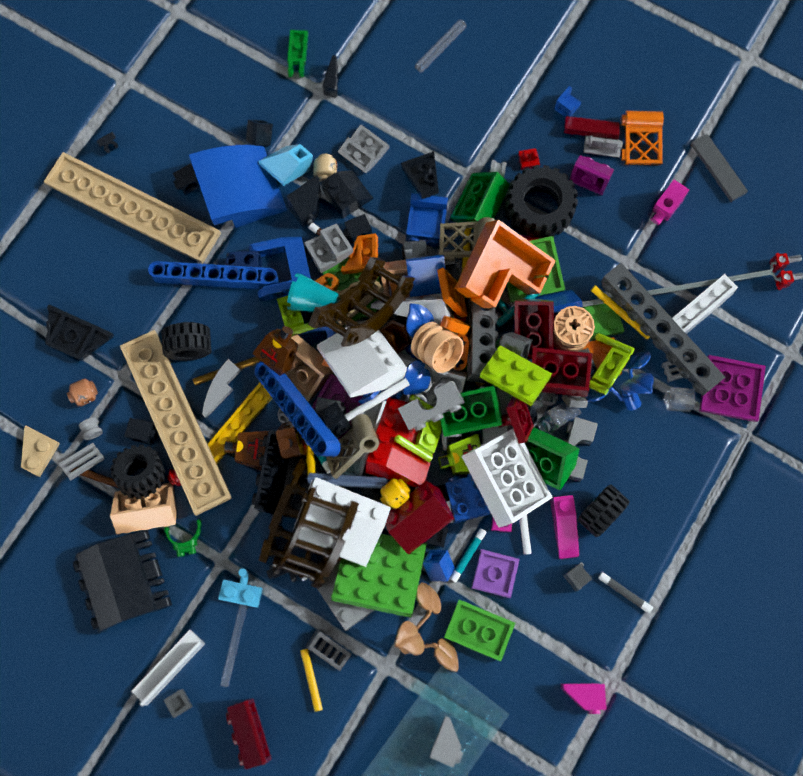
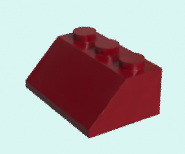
M519 299L515 301V333L532 339L527 359H532L533 347L554 349V301L542 299Z
M533 347L532 363L552 373L551 378L541 392L587 397L593 353Z
M425 481L410 493L409 499L399 508H392L385 523L388 532L407 554L412 553L454 519L441 490L428 481Z
M254 698L228 707L226 719L229 725L232 724L234 730L232 739L240 750V753H238L240 765H244L246 770L268 763L272 758Z

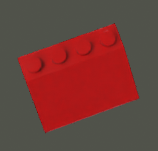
M389 397L387 398L376 431L379 447L369 453L365 473L389 480L402 479L407 485L419 487L426 480L431 462L425 461L395 442V437L400 435L415 444L419 431L416 432L415 429L408 430L398 408L408 404V402Z

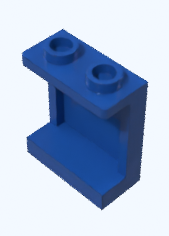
M411 193L406 231L407 242L425 240L428 246H440V224L445 223L448 198L431 196L421 199L419 194Z

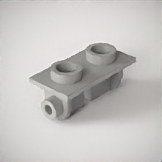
M591 135L585 136L583 153L619 158L623 142L619 139L613 140L592 137Z

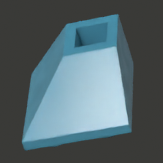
M301 144L290 145L259 161V164L284 186L310 171L313 155Z

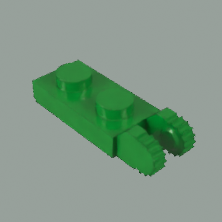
M290 30L287 60L288 77H293L294 65H299V78H304V65H306L308 31Z

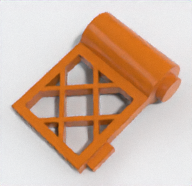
M625 111V114H622L621 125H624L625 149H622V161H625V165H662V127L664 121L662 111ZM630 133H636L641 139L635 144L630 140ZM649 134H657V141L654 144L646 138ZM642 140L650 146L645 153L637 146ZM633 149L641 155L637 160L630 159V152ZM653 149L657 153V160H651L646 154Z

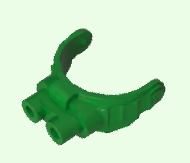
M197 520V531L194 537L185 543L173 541L170 536L169 527L164 528L167 539L173 544V549L177 552V557H183L185 553H188V555L196 554L195 547L201 533V520Z

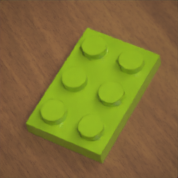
M500 345L480 373V378L532 406L551 378L552 373Z

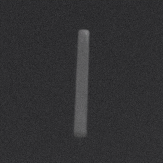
M241 604L239 605L220 684L223 687L229 686L248 607Z

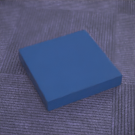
M444 255L406 259L407 276L415 278L413 289L409 292L410 297L442 293L437 270L445 268Z
M572 289L536 297V299L554 301V313H559L568 306L583 307L582 300Z

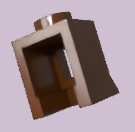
M394 320L379 330L397 354L411 344L405 325Z

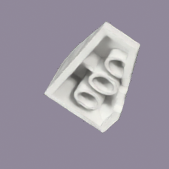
M442 293L425 296L423 299H420L419 296L405 298V301H402L394 313L407 317L409 304H419L432 313L434 322L440 324L444 315L452 317L453 310L443 301ZM377 300L371 304V308L380 310L385 304Z

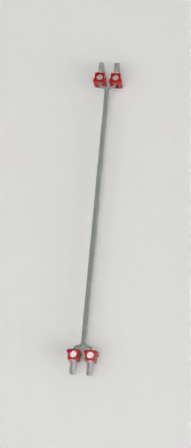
M776 253L770 260L769 270L729 276L728 278L731 281L772 275L777 289L781 290L782 288L789 287L795 280L803 279V272L792 274V270L784 271L789 263L802 261V256H787V253ZM782 270L777 276L774 274L777 271ZM718 279L648 290L650 295L703 287L712 285ZM600 299L582 302L583 307L604 304ZM453 311L452 318L466 323V317L461 318Z

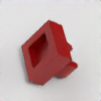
M537 148L518 152L521 170L526 168L532 169L536 165L540 167Z

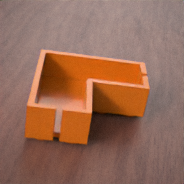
M494 220L485 224L454 289L467 298L471 297L470 300L483 309L494 308L507 282L527 295L540 294L547 280L546 277L541 276H548L556 260L500 220Z

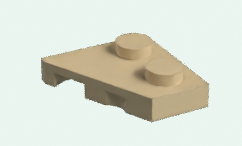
M25 426L21 468L41 477L60 443Z

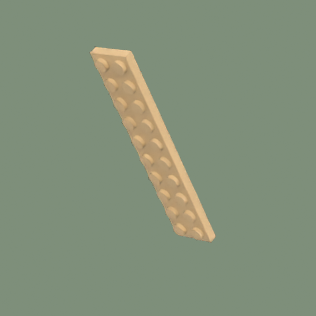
M64 152L44 180L47 186L201 264L204 263L221 235L220 230Z
M153 330L121 345L120 348L194 514L197 516L232 499L169 358L163 355L162 343L157 332Z

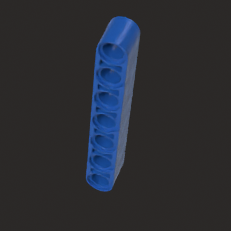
M164 261L152 262L148 267V272L156 283L262 289L264 286L279 283L278 275L272 268ZM162 270L161 274L155 275L156 271ZM176 271H181L178 276H173ZM200 272L197 277H192L193 273ZM213 273H218L216 278H210ZM236 274L237 277L235 279H229L230 275ZM251 275L256 276L254 280H247ZM270 276L274 277L273 281H271V282H267V281H266V279H267L268 277H270Z
M263 362L257 363L255 376L317 456H337L341 449L339 441L287 375L284 373L279 376Z

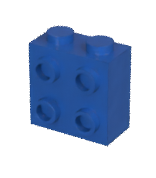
M470 473L467 474L466 478L452 477L445 483L454 523L491 514Z

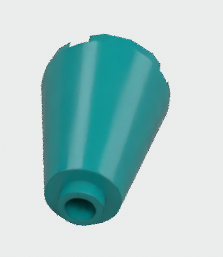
M296 273L294 277H298L296 282L292 281L287 300L288 303H291V306H287V309L290 311L313 312L315 307L325 306L330 303L336 304L340 298L339 294L300 273Z

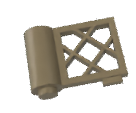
M485 217L477 222L440 224V255H444L445 261H455V258L470 257L472 251H465L462 248L468 242L475 247L485 224L495 219ZM466 228H474V232L470 236H466L463 233ZM447 229L455 231L450 238L445 235V230ZM460 235L465 240L460 245H457L453 240ZM449 244L455 247L452 252H444V248Z
M365 414L355 416L351 422L352 428L338 440L341 446L339 454L335 458L326 457L333 478L337 479L361 455L373 452L379 447V440L369 416Z

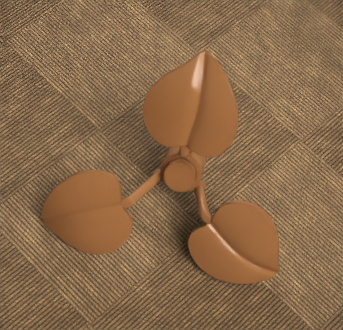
M421 582L418 585L416 599L419 605L424 610H427V614L416 626L410 621L403 622L398 629L394 647L399 648L404 654L411 653L413 655H420L423 653L424 648L433 647L435 648L434 656L437 661L448 670L458 672L457 652L448 640L442 638L438 640L437 644L430 643L424 645L422 637L418 633V629L429 618L431 613L438 614L441 611V601L438 594L428 584Z

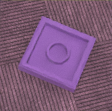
M481 549L471 588L511 598L520 559Z

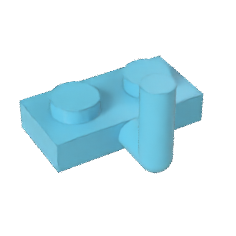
M243 568L239 570L238 573L241 576L239 583L223 580L218 600L259 607L263 588L247 585L249 571Z

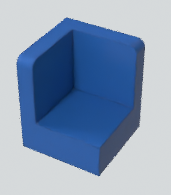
M570 86L557 99L554 108L564 117H571L581 105L579 100L570 95L572 91Z
M430 550L423 561V566L431 581L447 582L455 570L448 550Z

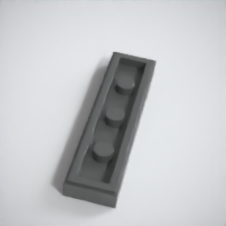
M708 134L692 141V148L730 202L748 192Z

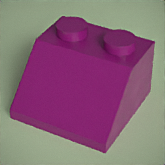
M580 155L574 165L570 180L576 185L603 195L614 169L610 168L607 164H600L593 161L590 157Z

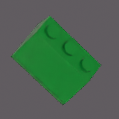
M498 172L472 173L452 212L450 220L460 223L477 222L485 217L494 219L510 184Z
M491 386L460 393L465 402L460 405L461 409L454 413L448 411L443 414L444 418L441 419L444 437L503 425L497 387Z
M533 427L525 445L544 482L561 490L576 466L580 448Z

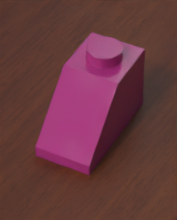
M561 684V689L582 709L588 710V714H601L600 710H606L605 684Z

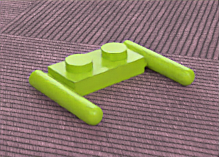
M288 296L277 299L284 325L293 330L292 336L316 329L309 326L308 323L304 324L300 311H290L287 309V306H291V303L287 302Z
M597 333L595 339L612 348L592 377L593 379L590 380L589 388L606 395L635 349Z
M414 394L409 396L410 402L417 399L420 400L425 409L430 410L434 408ZM431 420L425 423L426 427L419 430L415 444L400 435L395 437V442L425 461L431 462L442 431L441 420L434 423Z

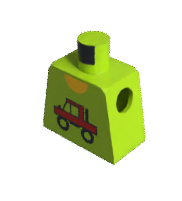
M478 434L449 445L446 450L447 455L438 457L440 468L451 467L453 475L469 474L470 472L462 455L481 445Z

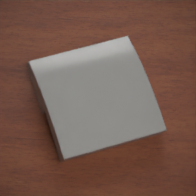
M360 125L353 136L347 138L338 153L367 173L382 158L390 146L363 125Z
M337 224L320 230V236L304 242L307 252L320 273L336 266L354 252Z

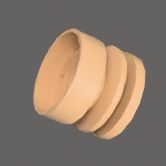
M568 306L562 309L554 319V347L565 351L578 352L583 350L595 329L594 319L591 314L578 306Z
M431 321L421 326L411 342L412 354L438 373L447 372L455 367L463 354V340L437 322Z

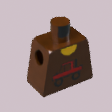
M284 326L282 330L275 329L264 337L252 353L279 376L291 370L298 349L297 342L291 338L293 330L287 326Z
M291 422L282 423L276 430L281 457L283 459H294L306 456V446L303 437Z
M269 431L238 433L237 442H225L224 452L235 453V462L261 470L262 466H259L260 456L265 453L266 448L263 447V440Z

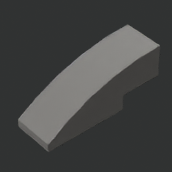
M229 359L219 369L210 385L202 412L204 417H208L233 391L228 384L241 370Z

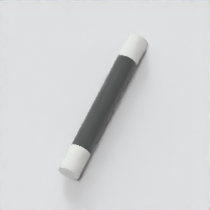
M602 572L598 579L648 614L652 611L653 607L605 573Z

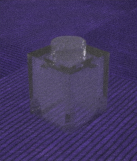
M671 387L664 395V404H667V410L682 412L693 410L695 406V389Z

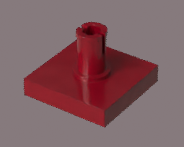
M512 396L506 407L508 414L502 415L503 425L498 426V428L512 425L518 443H526L534 425L527 404Z

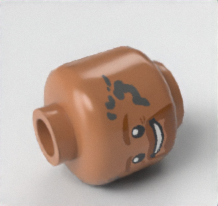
M84 378L70 384V392L67 393V396L71 403L75 402L77 406L81 407L95 401L98 391L92 380L89 381Z

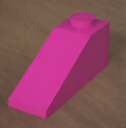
M573 495L553 497L550 502L559 559L579 557L577 519Z

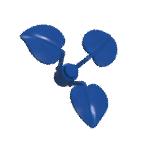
M411 303L409 304L406 329L408 334L414 337L421 326L431 321L434 322V317L424 306ZM410 344L405 350L407 354L411 355V358H415L417 361H413L407 366L403 379L406 378L410 385L402 389L403 395L424 392L431 380L429 370L424 368L425 363L412 354ZM459 360L456 364V367H458L459 364H462L463 361Z
M649 351L630 355V359L623 368L629 369L630 379L621 385L622 395L613 387L609 388V391H612L619 401H624L627 410H636L642 405L638 394H652L653 375L651 373H640L633 377L632 373L633 369H640L649 362L651 357ZM589 388L588 396L585 398L588 402L603 399L607 394L604 395Z

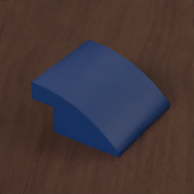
M232 145L189 154L214 226L232 220L235 228L287 211L276 179L259 164L260 160L267 157L264 146Z

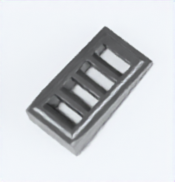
M318 630L315 631L305 646L339 671H341L351 656V653ZM321 637L323 640L315 649L314 646ZM328 642V643H329V646L327 647V649L325 650V652L322 654V653H321V650L323 649V647L325 646V644ZM333 647H335L336 650L329 659L327 656L329 655ZM341 651L343 655L336 664L334 660Z

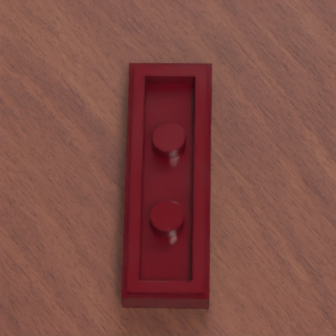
M566 116L564 133L583 136L591 135L592 137L617 140L619 138L620 122Z

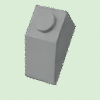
M445 715L429 756L454 767L455 763L459 764L463 752L460 751L461 745L452 722Z

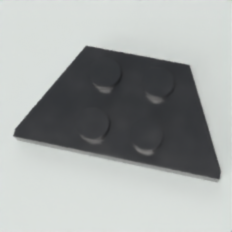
M48 304L47 306L49 314L46 323L48 332L45 344L55 350L82 361L114 337L113 333L52 305Z

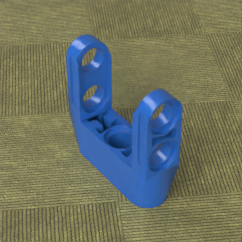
M281 237L248 246L249 251H258L262 257L286 252L292 280L267 285L257 292L259 300L267 301L288 296L292 281L296 282L298 277H294L296 273L311 279L302 237Z

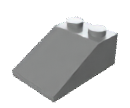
M339 561L335 564L329 577H323L322 580H325V582L318 588V591L347 631L375 610L331 601L341 562Z

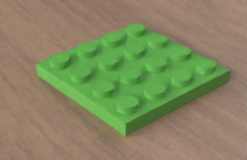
M381 534L366 567L341 558L331 601L412 618L427 543H423L412 553L407 554L392 536Z

